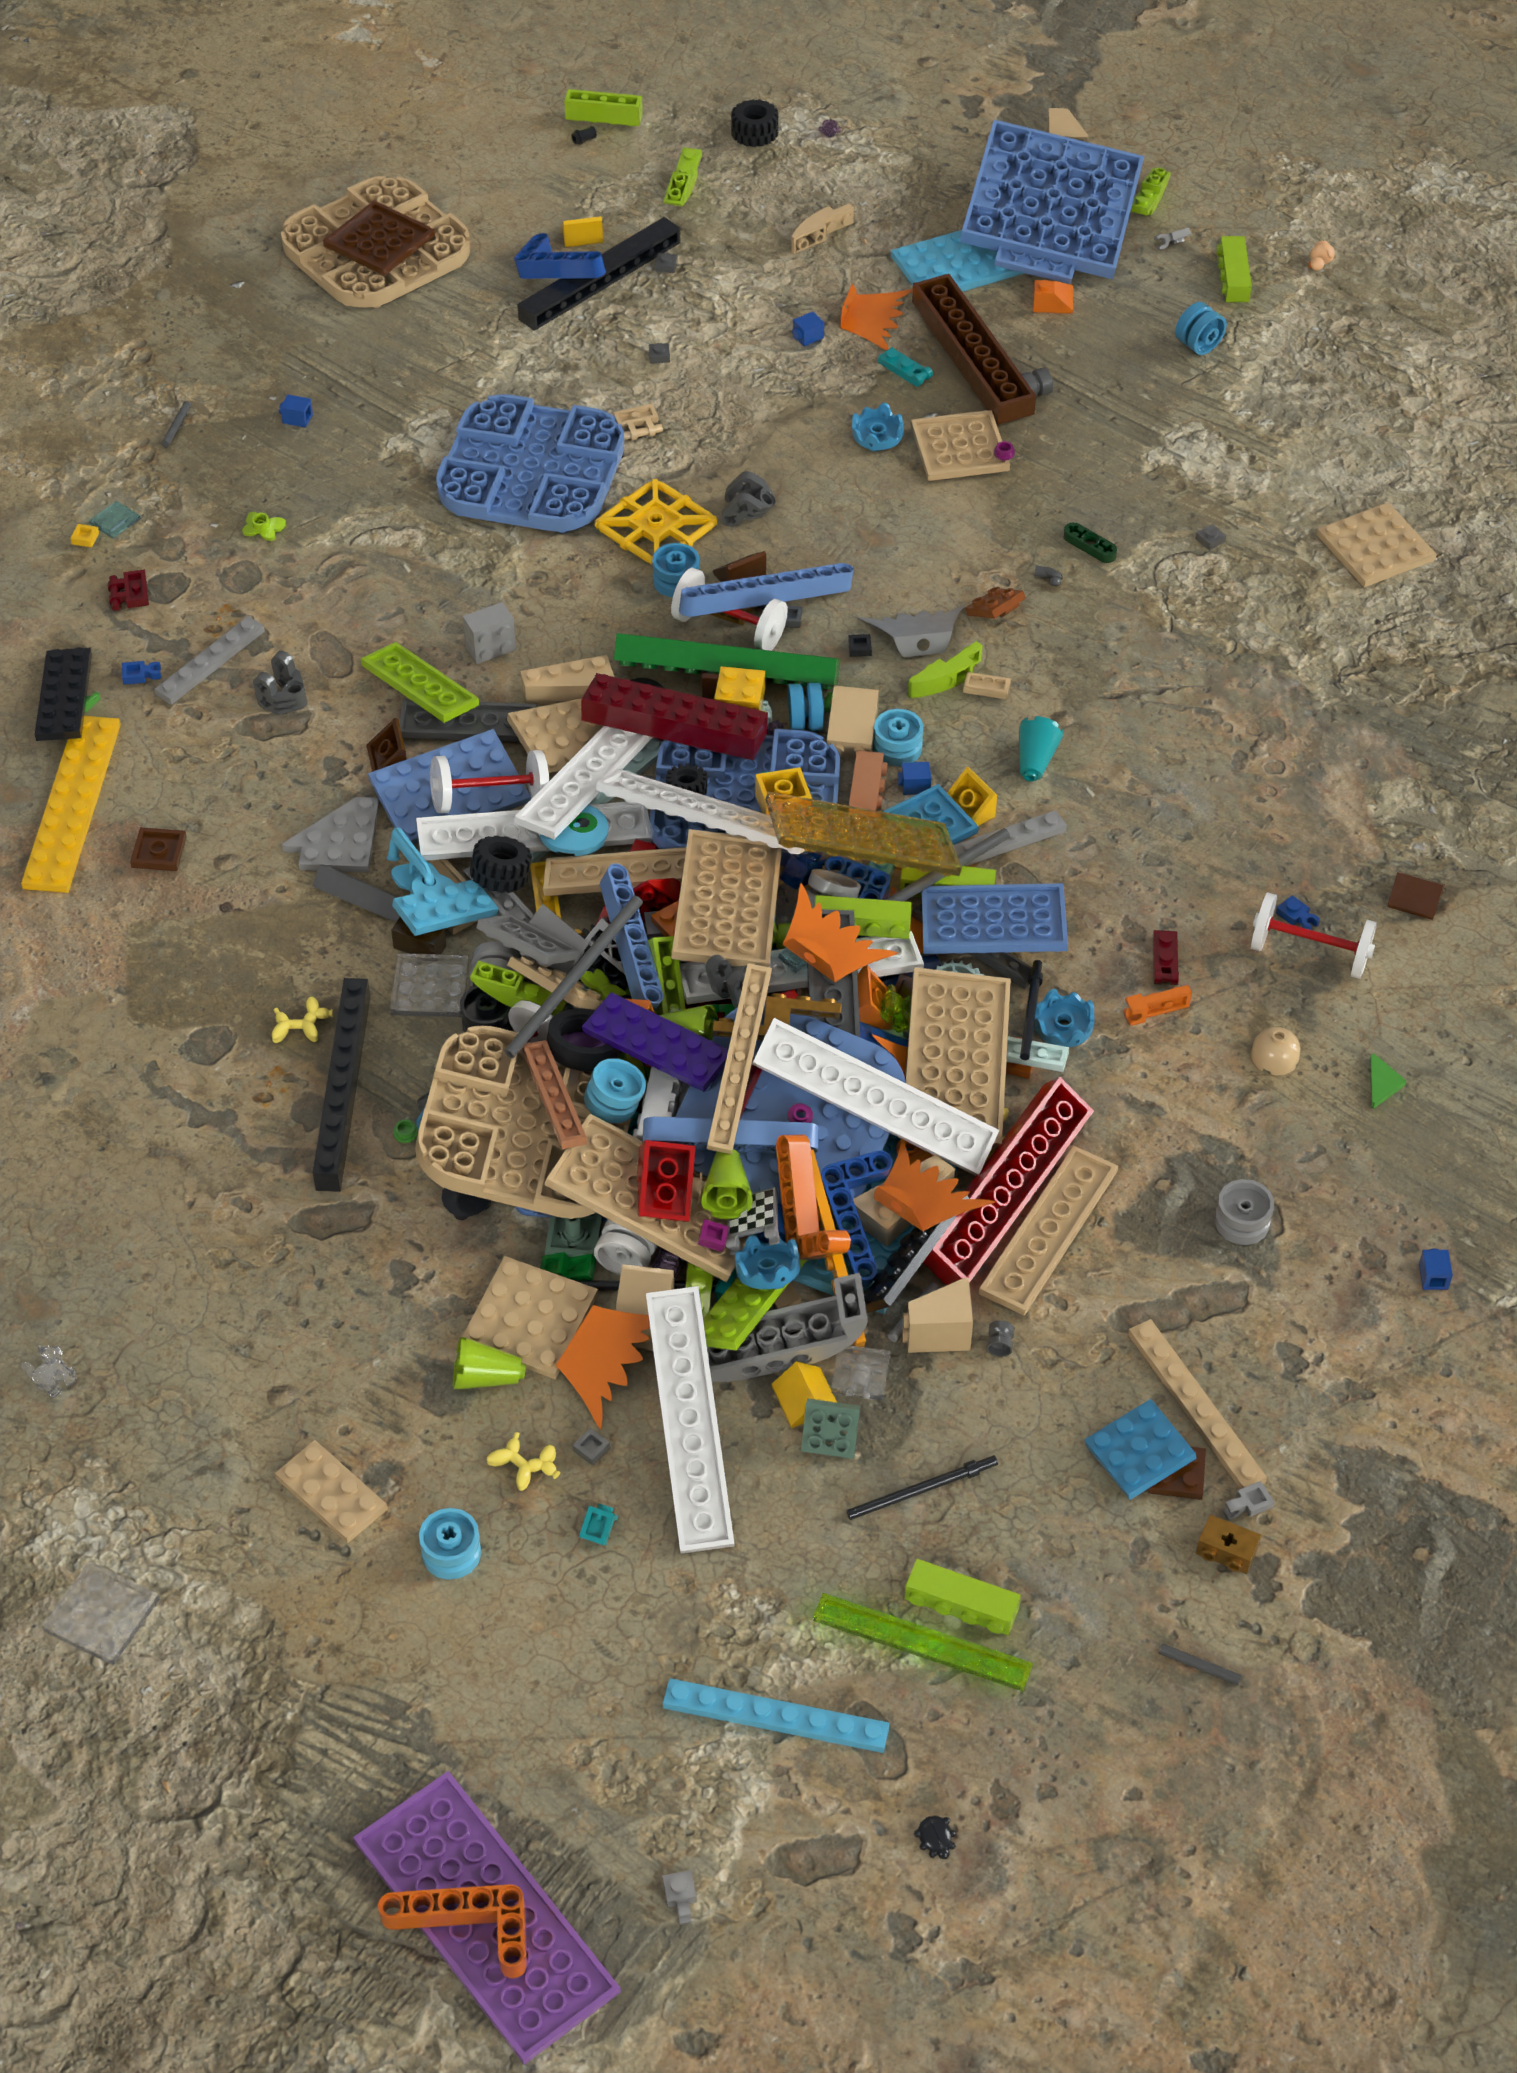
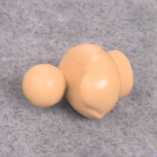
M1327 241L1317 242L1310 251L1311 261L1308 263L1309 268L1319 271L1325 264L1333 261L1335 256L1334 248Z

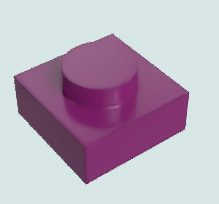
M704 1219L697 1245L722 1252L725 1247L729 1226Z

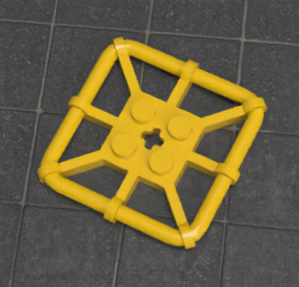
M652 479V481L644 484L629 496L622 497L619 503L595 520L596 529L620 544V548L623 550H629L651 565L653 556L633 544L644 536L654 543L655 553L659 548V543L669 535L679 541V543L692 547L695 541L717 525L716 516L693 502L690 496L679 493L669 485L658 481V479ZM658 489L676 501L669 506L658 499ZM653 490V499L643 507L635 502L647 492ZM681 508H689L698 515H682L677 511ZM624 509H630L634 512L629 517H614ZM683 525H703L689 536L678 530ZM609 527H630L635 531L624 538Z

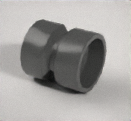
M1046 367L1033 370L1032 373L1025 372L1021 374L1036 396L1052 393L1053 381Z

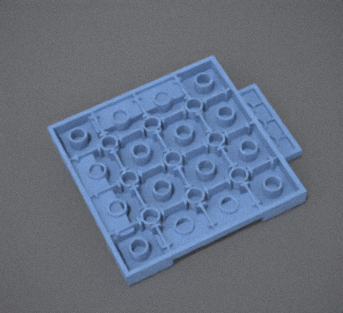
M994 120L963 225L960 242L998 251L994 266L1070 285L1075 270L1113 280L1144 156Z

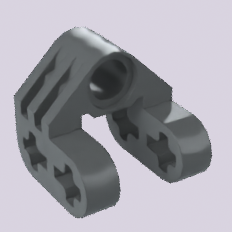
M750 471L740 473L726 488L725 500L728 504L722 510L721 521L724 525L733 527L738 525L743 519L753 520L763 517L776 504V499L766 481Z
M278 651L271 659L274 678L266 672H260L253 680V686L260 707L281 715L304 708L307 705V697L300 671L296 670L293 658L285 651ZM276 683L282 688V692L277 690Z
M713 955L708 959L705 966L711 989L721 998L730 997L736 1009L739 1004L747 965L734 967L721 955Z

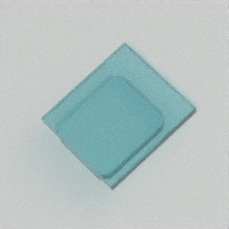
M116 501L92 518L89 524L98 527V530L114 539L140 520L141 517Z

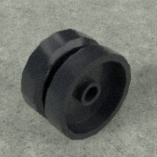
M477 985L470 987L463 994L460 1000V1009L464 1032H467L469 1027L492 1026L509 1031L514 1030L508 1017L511 1007L488 995Z

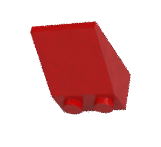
M645 1140L639 1146L637 1169L638 1217L682 1222L690 1221L695 1146Z

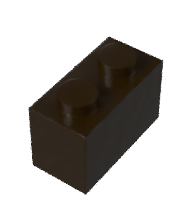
M399 917L391 929L393 948L436 963L446 948L445 929L414 936L401 917Z

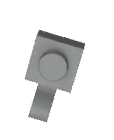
M1188 227L1168 234H1159L1154 237V240L1161 239L1163 243L1162 246L1157 247V250L1167 248L1170 241H1173V244L1184 242V237L1191 235Z
M1260 1481L1239 1489L1236 1494L1237 1498L1225 1503L1227 1509H1224L1223 1513L1228 1520L1238 1517L1244 1511L1251 1517L1272 1509L1275 1502Z
M691 1870L662 1875L667 1906L677 1907L680 1925L691 1923L689 1903L697 1902Z

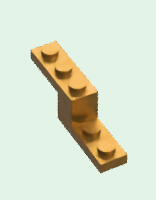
M784 994L767 996L764 1023L760 1025L757 1040L763 1041L774 1018L788 1025L790 1014L839 1019L842 1003H836V1000L829 998L821 999V1001H812L807 996H797L796 999L786 998ZM719 1018V1021H714L712 1036L731 1038L734 1020Z

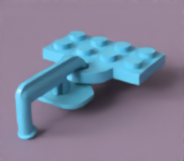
M400 827L393 829L386 858L389 861L400 860V849L410 863L394 867L391 871V877L400 888L411 892L410 895L394 898L392 906L414 936L477 921L478 919L497 916L499 908L478 883H475L472 879L455 884L450 878L439 874L431 863L425 861Z

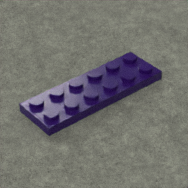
M612 992L582 1026L584 1033L703 1092L707 1090L725 1067L728 1054L727 1048Z

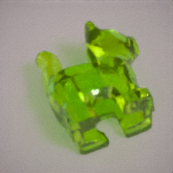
M890 984L887 987L885 997L881 1001L882 1010L880 1015L885 1022H889L890 1016L894 1020L892 1028L897 1033H900L909 1028L912 994L902 998L896 993V987Z

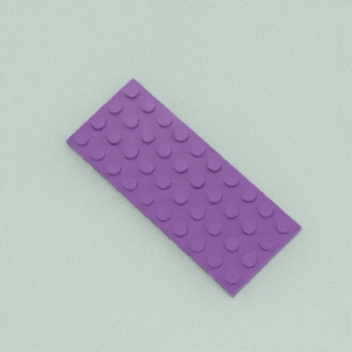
M449 1771L353 1837L354 1843L392 1892L507 1884L516 1885L522 1890L525 1903L527 1966L523 1975L518 1978H508L501 1972L498 1958L497 1923L426 1927L420 1929L524 2065L621 1993L620 1986ZM511 1899L506 1901L504 1905L511 1907L516 1905L518 1901ZM478 1902L474 1907L481 1909L486 1907L488 1903ZM452 1903L447 1905L445 1909L455 1910L459 1905ZM419 1906L415 1911L422 1913L428 1910L429 1907ZM509 1928L505 1933L513 1935L518 1932V1929ZM511 1956L506 1959V1962L516 1963L520 1958Z

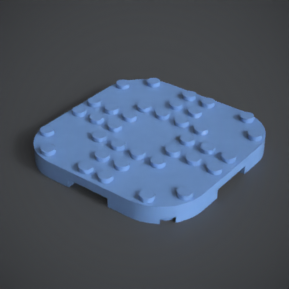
M504 394L488 396V400H484L480 404L478 401L471 404L460 419L456 428L457 436L448 457L444 456L437 472L438 497L441 503L457 516L541 530L558 531L560 533L581 528L592 522L602 509L624 452L623 427L615 421L613 415L596 408L573 405L570 411L534 405L533 398Z
M774 729V736L766 735L754 760L664 740L661 744L657 758L656 781L666 783L667 771L672 770L673 766L678 768V764L686 766V763H688L692 767L695 764L697 769L702 767L703 771L707 772V794L705 796L760 813L762 812L755 796V774H760L762 771H779L801 767L812 796V816L810 819L791 822L822 831V841L801 854H791L788 850L782 848L780 866L802 867L822 858L832 848L836 832L840 756L835 746L824 742L822 736L803 730ZM658 809L651 810L650 833L653 842L659 849L687 847L689 829L727 834L725 830L708 828L703 823L689 822L684 817L677 815H666L664 811Z
M765 1005L760 1025H763L764 1023ZM738 1007L725 1018L733 1019L735 1022ZM790 1014V1026L906 1083L899 1063L884 1048L813 1017ZM714 1036L712 1042L729 1049L731 1038ZM757 1040L753 1057H755L762 1041ZM724 1069L705 1092L690 1085L676 1117L713 1119ZM764 1070L741 1120L789 1122L788 1111L793 1105L802 1103L809 1106L813 1112L811 1123L819 1127L818 1152L815 1153L820 1175L823 1168L829 1164L883 1150L891 1134ZM803 1112L796 1113V1116L799 1118L805 1117V1114ZM695 1150L694 1171L698 1174L700 1172L703 1173L702 1176L707 1178L717 1151ZM738 1152L751 1192L754 1193L776 1187L777 1203L782 1205L777 1153ZM858 1169L849 1170L854 1176L862 1175ZM831 1175L825 1177V1179L830 1183H835L838 1181L834 1176ZM868 1184L850 1189L852 1198L854 1199L863 1194ZM842 1199L833 1200L837 1206L846 1205Z

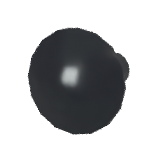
M447 1188L442 1190L441 1200L443 1205L451 1214H454L457 1220H465L470 1216L478 1215L491 1206V1200L452 1191Z

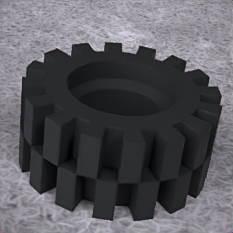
M686 763V766L678 764V768L673 766L672 770L667 771L666 784L706 795L707 772L703 771L702 767L697 769L695 764L692 767L688 763Z

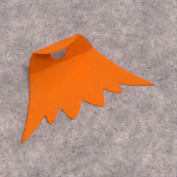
M851 284L842 307L840 328L859 335L887 351L889 347L882 336H891L884 329L898 328V325L889 318L904 314L902 311L891 307L903 304V302L895 300L906 296L913 289L879 294H857L855 286Z
M800 883L795 913L782 945L834 983L868 964L898 954V952L890 950L867 949L872 944V940L855 942L860 932V926L854 925L839 929L840 913L838 910L822 918L821 904L817 903L812 909L808 894L802 883Z
M904 1143L900 1146L895 1163L883 1186H878L874 1192V1199L922 1231L956 1215L995 1203V1201L984 1199H963L970 1193L969 1191L951 1193L957 1185L958 1179L953 1178L936 1182L939 1174L938 1166H933L919 1173L921 1168L920 1160L918 1159L910 1165L909 1155Z
M593 1305L557 1362L556 1367L579 1393L591 1412L595 1423L601 1430L603 1419L601 1396L609 1401L612 1400L608 1382L627 1386V1376L621 1363L631 1364L643 1360L642 1355L632 1343H640L650 1339V1337L641 1332L650 1328L649 1315L615 1311Z

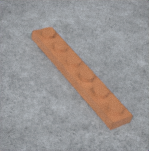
M547 1040L525 1044L522 1048L523 1055L561 1149L586 1145L585 1132Z

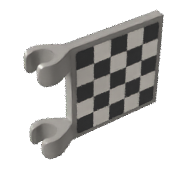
M776 1187L752 1193L753 1203L751 1209L748 1212L747 1210L742 1212L738 1218L727 1219V1226L729 1228L725 1245L727 1249H730L731 1256L735 1255L736 1251H741L740 1237L764 1232L766 1239H769L770 1246L780 1243Z

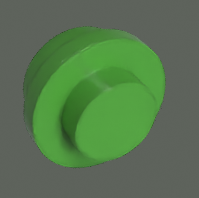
M400 1120L393 1129L394 1138L401 1143L412 1142L418 1136V1128L411 1120Z

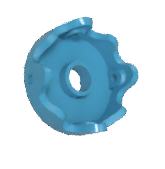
M881 403L877 409L865 407L860 415L857 413L853 414L852 435L854 440L864 448L871 451L890 449L896 446L903 438L904 423L901 414L894 415L887 403Z
M1052 989L1037 1004L1034 1022L1036 1033L1048 1044L1069 1048L1078 1046L1089 1039L1093 1032L1095 1023L1094 1004L1091 1000L1084 1001L1075 992H1071L1067 996H1061L1056 989ZM1067 1020L1070 1024L1062 1025L1058 1021Z
M751 1235L747 1238L744 1249L735 1253L737 1277L743 1284L755 1289H781L797 1277L801 1267L798 1247L794 1239L786 1243L780 1238L779 1244L770 1246L769 1243H761L757 1236Z

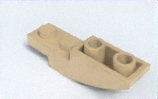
M850 203L834 210L828 206L808 217L792 235L791 252L796 254L826 241V234L853 224L854 207Z

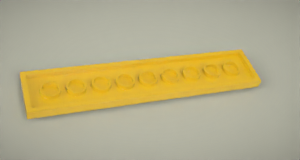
M84 716L82 738L67 740L21 882L23 889L69 893L121 726L119 718Z

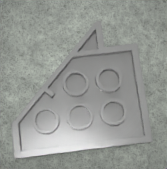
M355 797L282 844L283 852L300 853V870L318 871L319 865L322 864L340 872L369 873L380 806L379 798Z

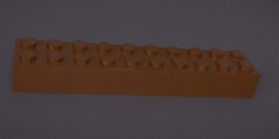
M945 274L913 283V305L985 408L992 410L996 424L999 425L1034 415L1036 394L951 275Z

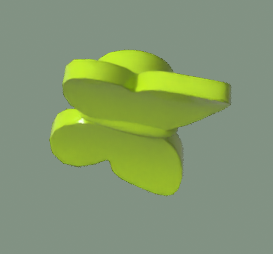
M249 512L246 518L247 525L243 527L242 533L245 536L260 534L264 540L273 541L276 538L275 532L282 531L287 524L286 520L280 517L269 518L266 513Z
M596 969L594 973L586 971L580 978L591 990L601 995L600 999L603 1001L611 992L622 998L626 995L623 989L610 984L607 976L599 969Z

